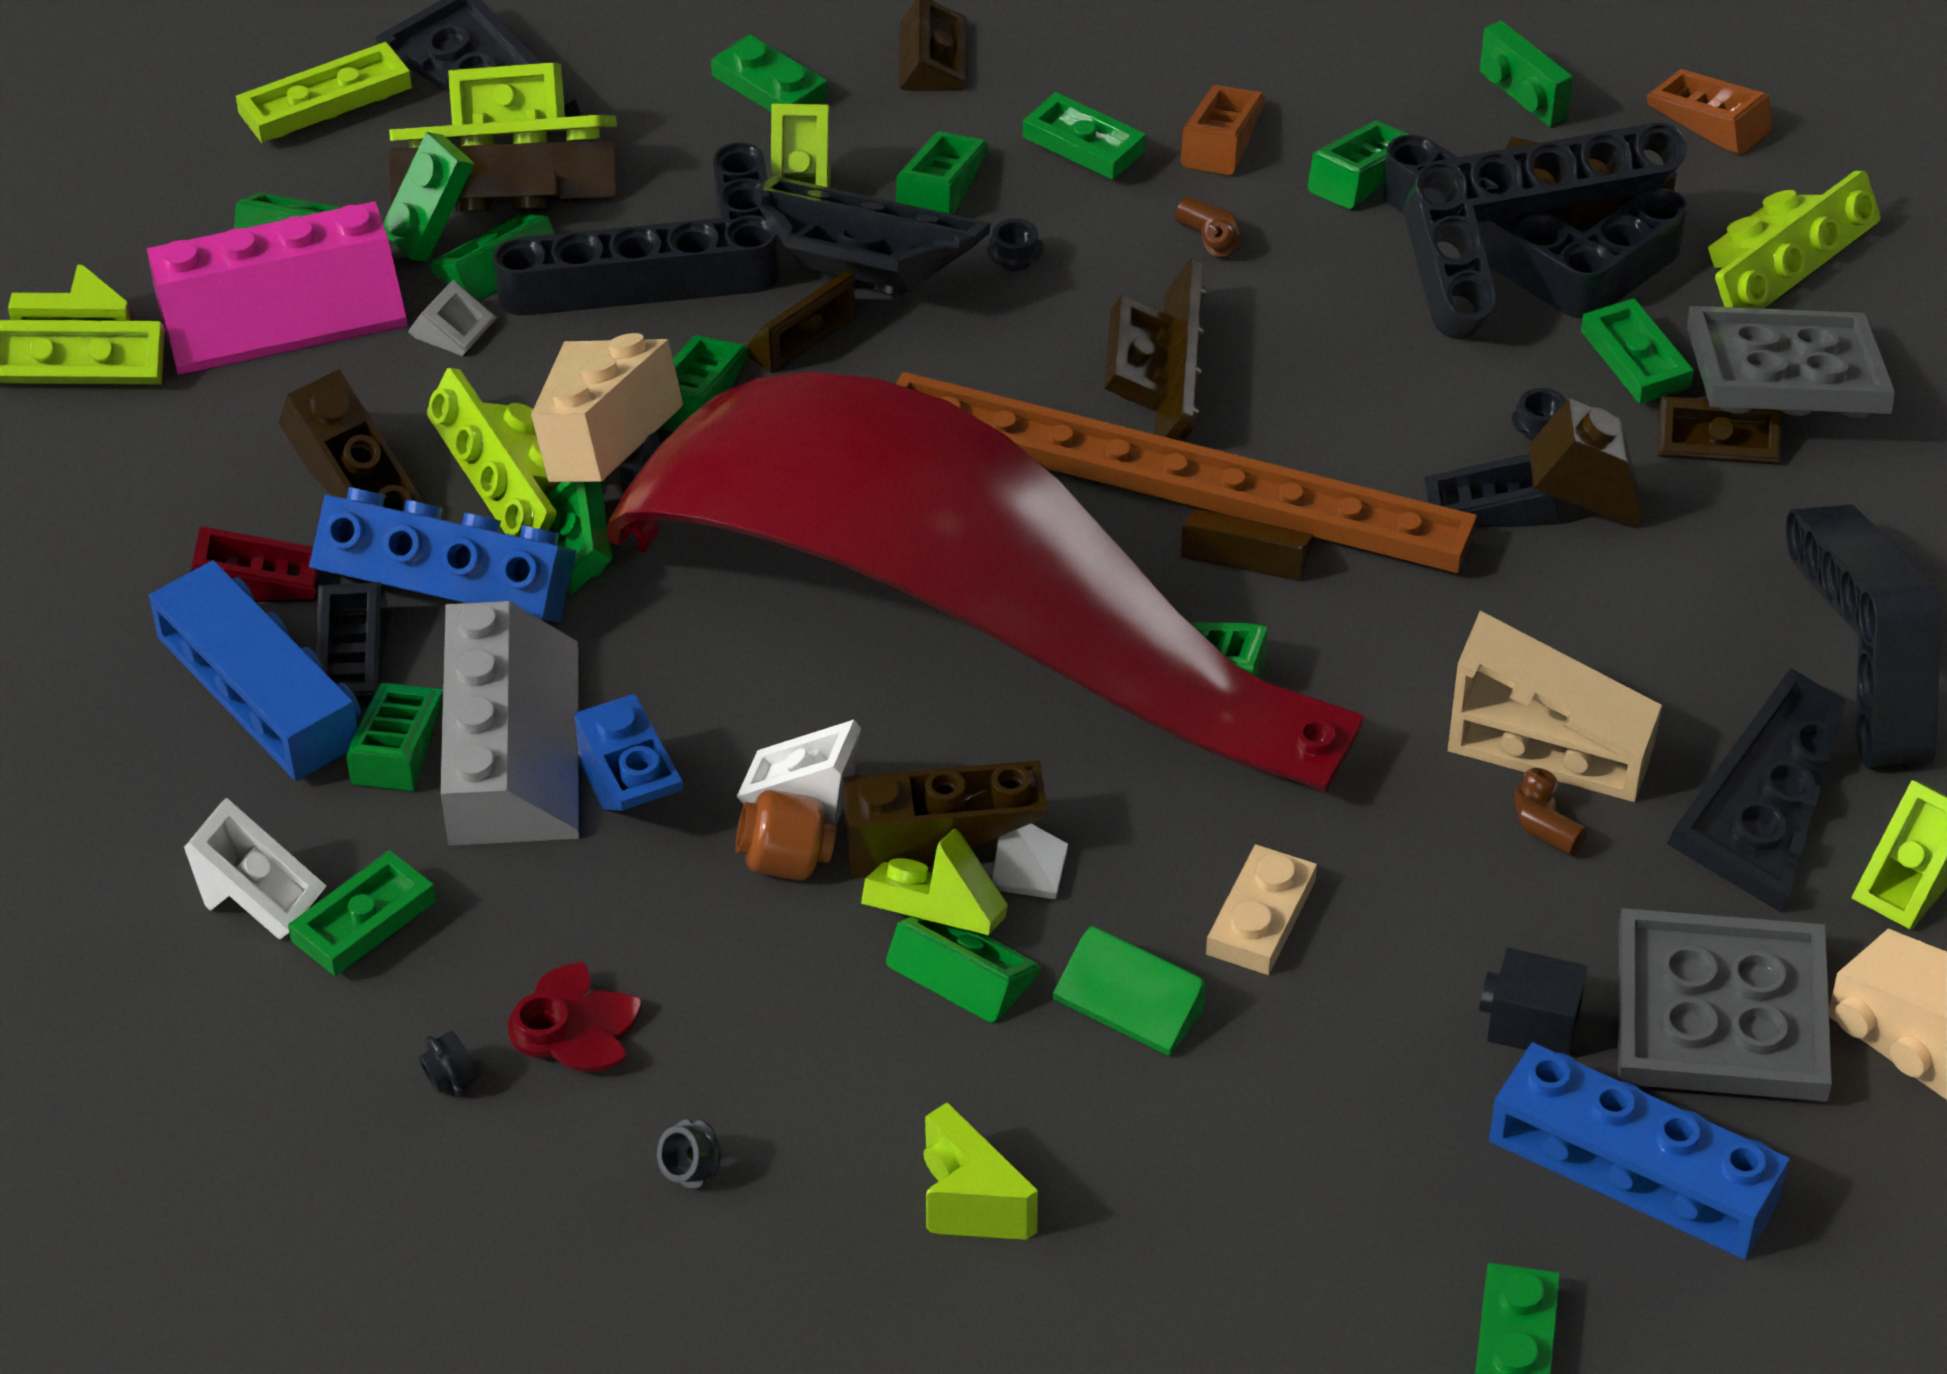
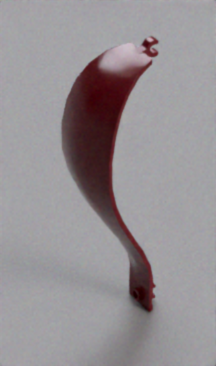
M804 372L757 378L714 396L687 418L657 448L626 489L608 522L607 537L610 543L621 546L630 532H632L638 540V550L642 552L647 551L659 534V526L655 519H669L713 526L773 541L840 564L898 589L978 629L1115 706L1185 742L1236 763L1306 784L1324 793L1328 791L1362 730L1365 715L1266 683L1234 665L1177 612L1067 488L1004 433L947 400L878 378L823 372Z

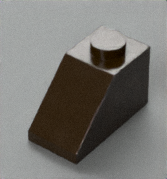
M1568 398L1528 445L1534 488L1637 528L1643 522L1637 478L1620 418L1613 416L1602 408H1592Z

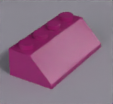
M376 201L359 205H347L340 209L301 217H289L277 222L243 229L236 228L223 233L189 240H178L165 245L147 248L156 299L178 375L408 326L388 236Z

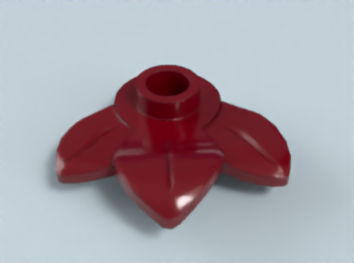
M583 961L566 964L544 974L538 980L535 992L522 998L516 1004L514 1011L508 1019L509 1040L513 1047L524 1055L536 1058L552 1056L571 1070L595 1072L611 1069L626 1060L625 1050L618 1040L629 1032L637 1021L642 1006L641 999L619 992L591 989L588 968Z

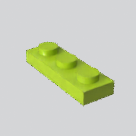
M383 42L236 95V102L240 116L259 141L264 143L275 138L284 137L291 132L315 123L333 119L340 114L375 101L385 100L392 95L411 89L412 84L410 70L387 42Z
M0 320V383L162 385L165 328L161 321Z

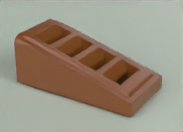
M1678 70L1647 95V103L1650 107L1719 147L1738 155L1746 153L1772 130L1769 94L1688 70ZM1688 93L1691 94L1688 98H1685V97H1684V96H1686Z
M1220 85L1212 86L1183 128L1182 166L1188 169L1232 175L1243 157L1263 110L1265 94L1258 91Z

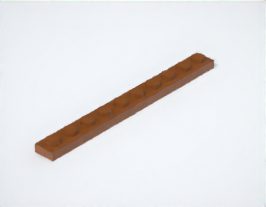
M902 372L896 382L897 385L947 400L999 430L1045 469L1234 517L1314 534L1313 537L1454 573L1459 572L1475 533L1477 519L1475 514L907 372Z

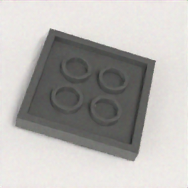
M1689 306L1687 330L1710 407H1719L1731 413H1746L1752 409H1776L1795 416L1808 415L1812 411L1839 412L1852 418H1865L1871 416L1872 413L1892 414L1895 390L1865 313Z
M1621 908L1618 956V1081L1628 1082L1635 1086L1828 1102L1832 1079L1825 924Z

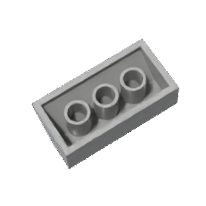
M510 601L446 604L441 801L448 846L579 839V755L574 713L579 712L578 641Z

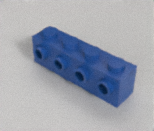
M352 487L348 488L346 499L325 494L309 568L376 583L381 582V584L464 603L510 601L540 620L561 623L577 550L557 546L559 533L522 525L520 537L498 533L501 520L464 512L461 525L441 520L442 507L406 500L404 512L383 507L385 495Z
M212 560L149 594L158 639L295 782L348 753L352 738L358 728L356 718L361 714L355 695L346 684L340 682L336 685L325 674L321 662L309 647L305 646L301 649L289 637L285 625L277 614L272 611L265 613L255 603L251 591L241 578L235 577L232 579Z
M1533 1042L1495 1098L1489 1135L1490 1143L1744 1260L1747 1259L1781 1200L1790 1158L1773 1151L1762 1142L1746 1139L1707 1121L1695 1112L1675 1107L1644 1093L1631 1083L1615 1080L1580 1064L1569 1055L1553 1052Z

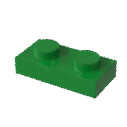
M1500 20L1485 27L1479 72L1550 128L1568 120L1573 76Z
M750 34L711 59L712 77L772 112V104H819L828 98L826 79Z
M1057 92L1023 119V138L1111 180L1119 176L1146 151L1145 133Z
M425 133L383 222L388 239L410 260L428 262L475 164L442 134Z
M1635 298L1583 314L1581 333L1639 404L1691 388L1694 370Z
M601 481L561 482L546 495L556 510V518L549 531L559 533L557 546L577 550L567 592L570 595L575 593L590 578L598 576L612 560L610 542L607 537L608 527Z
M389 850L290 922L288 928L291 942L336 977L436 902L434 884Z
M1495 1263L1487 1264L1475 1374H1550L1559 1272Z

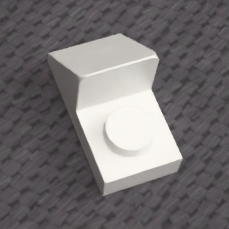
M851 720L758 750L737 794V798L743 804L746 801L754 803L759 794L770 789L815 797L820 800L824 807L825 823L836 825L844 808L843 777L855 775L862 728L855 720Z
M228 798L219 804L184 846L203 902L210 911L230 896L279 940L289 933L288 924L307 911L326 887L320 879Z

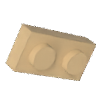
M1255 844L1207 937L1206 955L1269 975L1316 881L1317 864Z

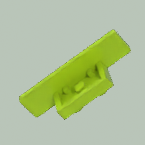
M540 63L448 70L452 125L389 130L390 141L408 142L409 148L419 147L426 132L442 134L447 139L460 138L461 146L495 145L494 136L513 135V144L547 143V132L566 131V141L600 139V128L617 127L616 116L612 115L565 117L561 63Z
M1852 172L1822 195H1797L1794 190L1774 193L1763 200V207L1751 216L1731 223L1727 227L1728 233L1708 247L1714 268H1722L1716 273L1715 280L1724 307L1766 308L1880 221L1881 216L1867 172Z
M447 368L438 388L431 395L427 408L428 418L495 519L501 520L500 527L506 535L520 537L522 525L549 531L556 518V510L546 495L561 482H548L531 416L533 408L521 403H511L509 405L484 403L460 369Z

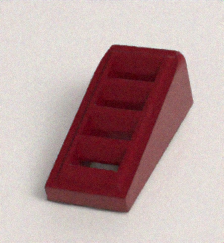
M199 526L191 571L214 560L232 579L235 577L241 578L251 591L254 600L314 599L319 573L318 569L309 568L313 551L312 546ZM262 568H275V571L262 570ZM288 568H300L299 576L288 575Z

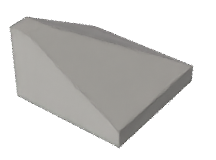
M452 280L419 315L408 333L418 340L463 356L495 322L497 317Z
M1031 823L1000 836L992 876L994 885L1000 892L1057 899L1068 852V843Z

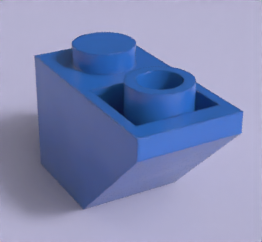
M635 693L574 713L579 764L602 809L623 811L683 790V781Z

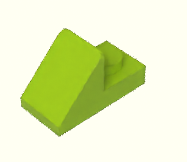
M772 104L771 177L778 176L830 188L829 105Z
M81 264L77 265L70 293H12L8 305L10 320L131 321L127 301Z
M1912 780L1851 897L1855 901L1908 929H1914L1947 888V795L1916 780Z
M953 829L938 843L933 873H929L928 867L919 861L904 858L891 859L889 863L883 862L865 878L861 904L985 935H989L1006 918L1008 907L993 881L957 829Z
M948 1102L925 1116L926 1149L924 1150V1159L930 1172L939 1181L931 1186L926 1193V1228L935 1234L1027 1240L1035 1235L1038 1226V1190Z

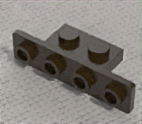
M610 140L456 146L475 163L456 202V212L490 211V202L509 201L513 203V210L547 209V200L612 198L616 195L614 144ZM419 147L392 148L388 151L391 203H393Z
M1194 258L1189 259L1167 289L1164 296L1163 312L1122 294L1110 310L1104 389L1119 395L1125 400L1134 401L1155 410V435L1175 440L1179 437L1184 439L1191 433L1199 414V407L1194 404V394L1201 375V365L1197 364L1196 361L1197 349L1204 332L1203 325L1199 324V312L1205 299L1206 287L1201 285L1202 262Z

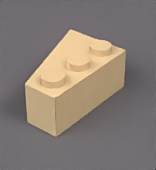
M630 333L604 341H564L531 413L548 482L603 481L651 433L659 429L684 405L668 339L644 340L642 334Z
M1479 611L1457 666L1448 752L1521 772H1526L1531 768H1541L1555 775L1558 782L1635 802L1655 748L1662 705L1502 621Z
M1887 929L1837 973L1829 1006V1017L1836 1021L1846 1033L1855 1038H1860L1891 1060L1901 1072L1910 1077H1915L1947 1100V952Z

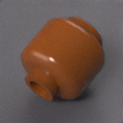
M773 789L766 790L759 794L754 803L747 801L744 803L737 828L735 851L738 854L745 855L747 867L755 874L803 881L812 875L818 862H830L836 838V825L825 823V811L819 799Z

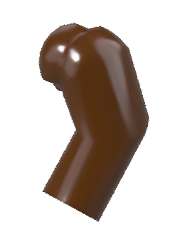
M1185 196L1179 203L1176 211V222L1201 231L1204 246L1210 254L1217 257H1226L1236 251L1241 237L1233 213L1189 196Z
M1541 768L1527 770L1523 776V783L1516 785L1513 795L1520 826L1528 834L1569 856H1574L1586 838L1587 827L1557 812L1556 801L1553 797L1558 788V781L1555 775Z

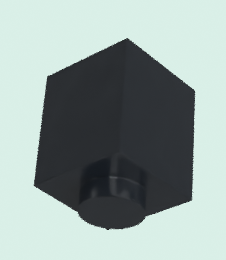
M1507 947L1500 974L1487 972L1481 994L1479 1011L1491 1014L1487 1041L1527 1050L1533 1042L1553 1052L1569 1055L1581 1011L1588 965Z

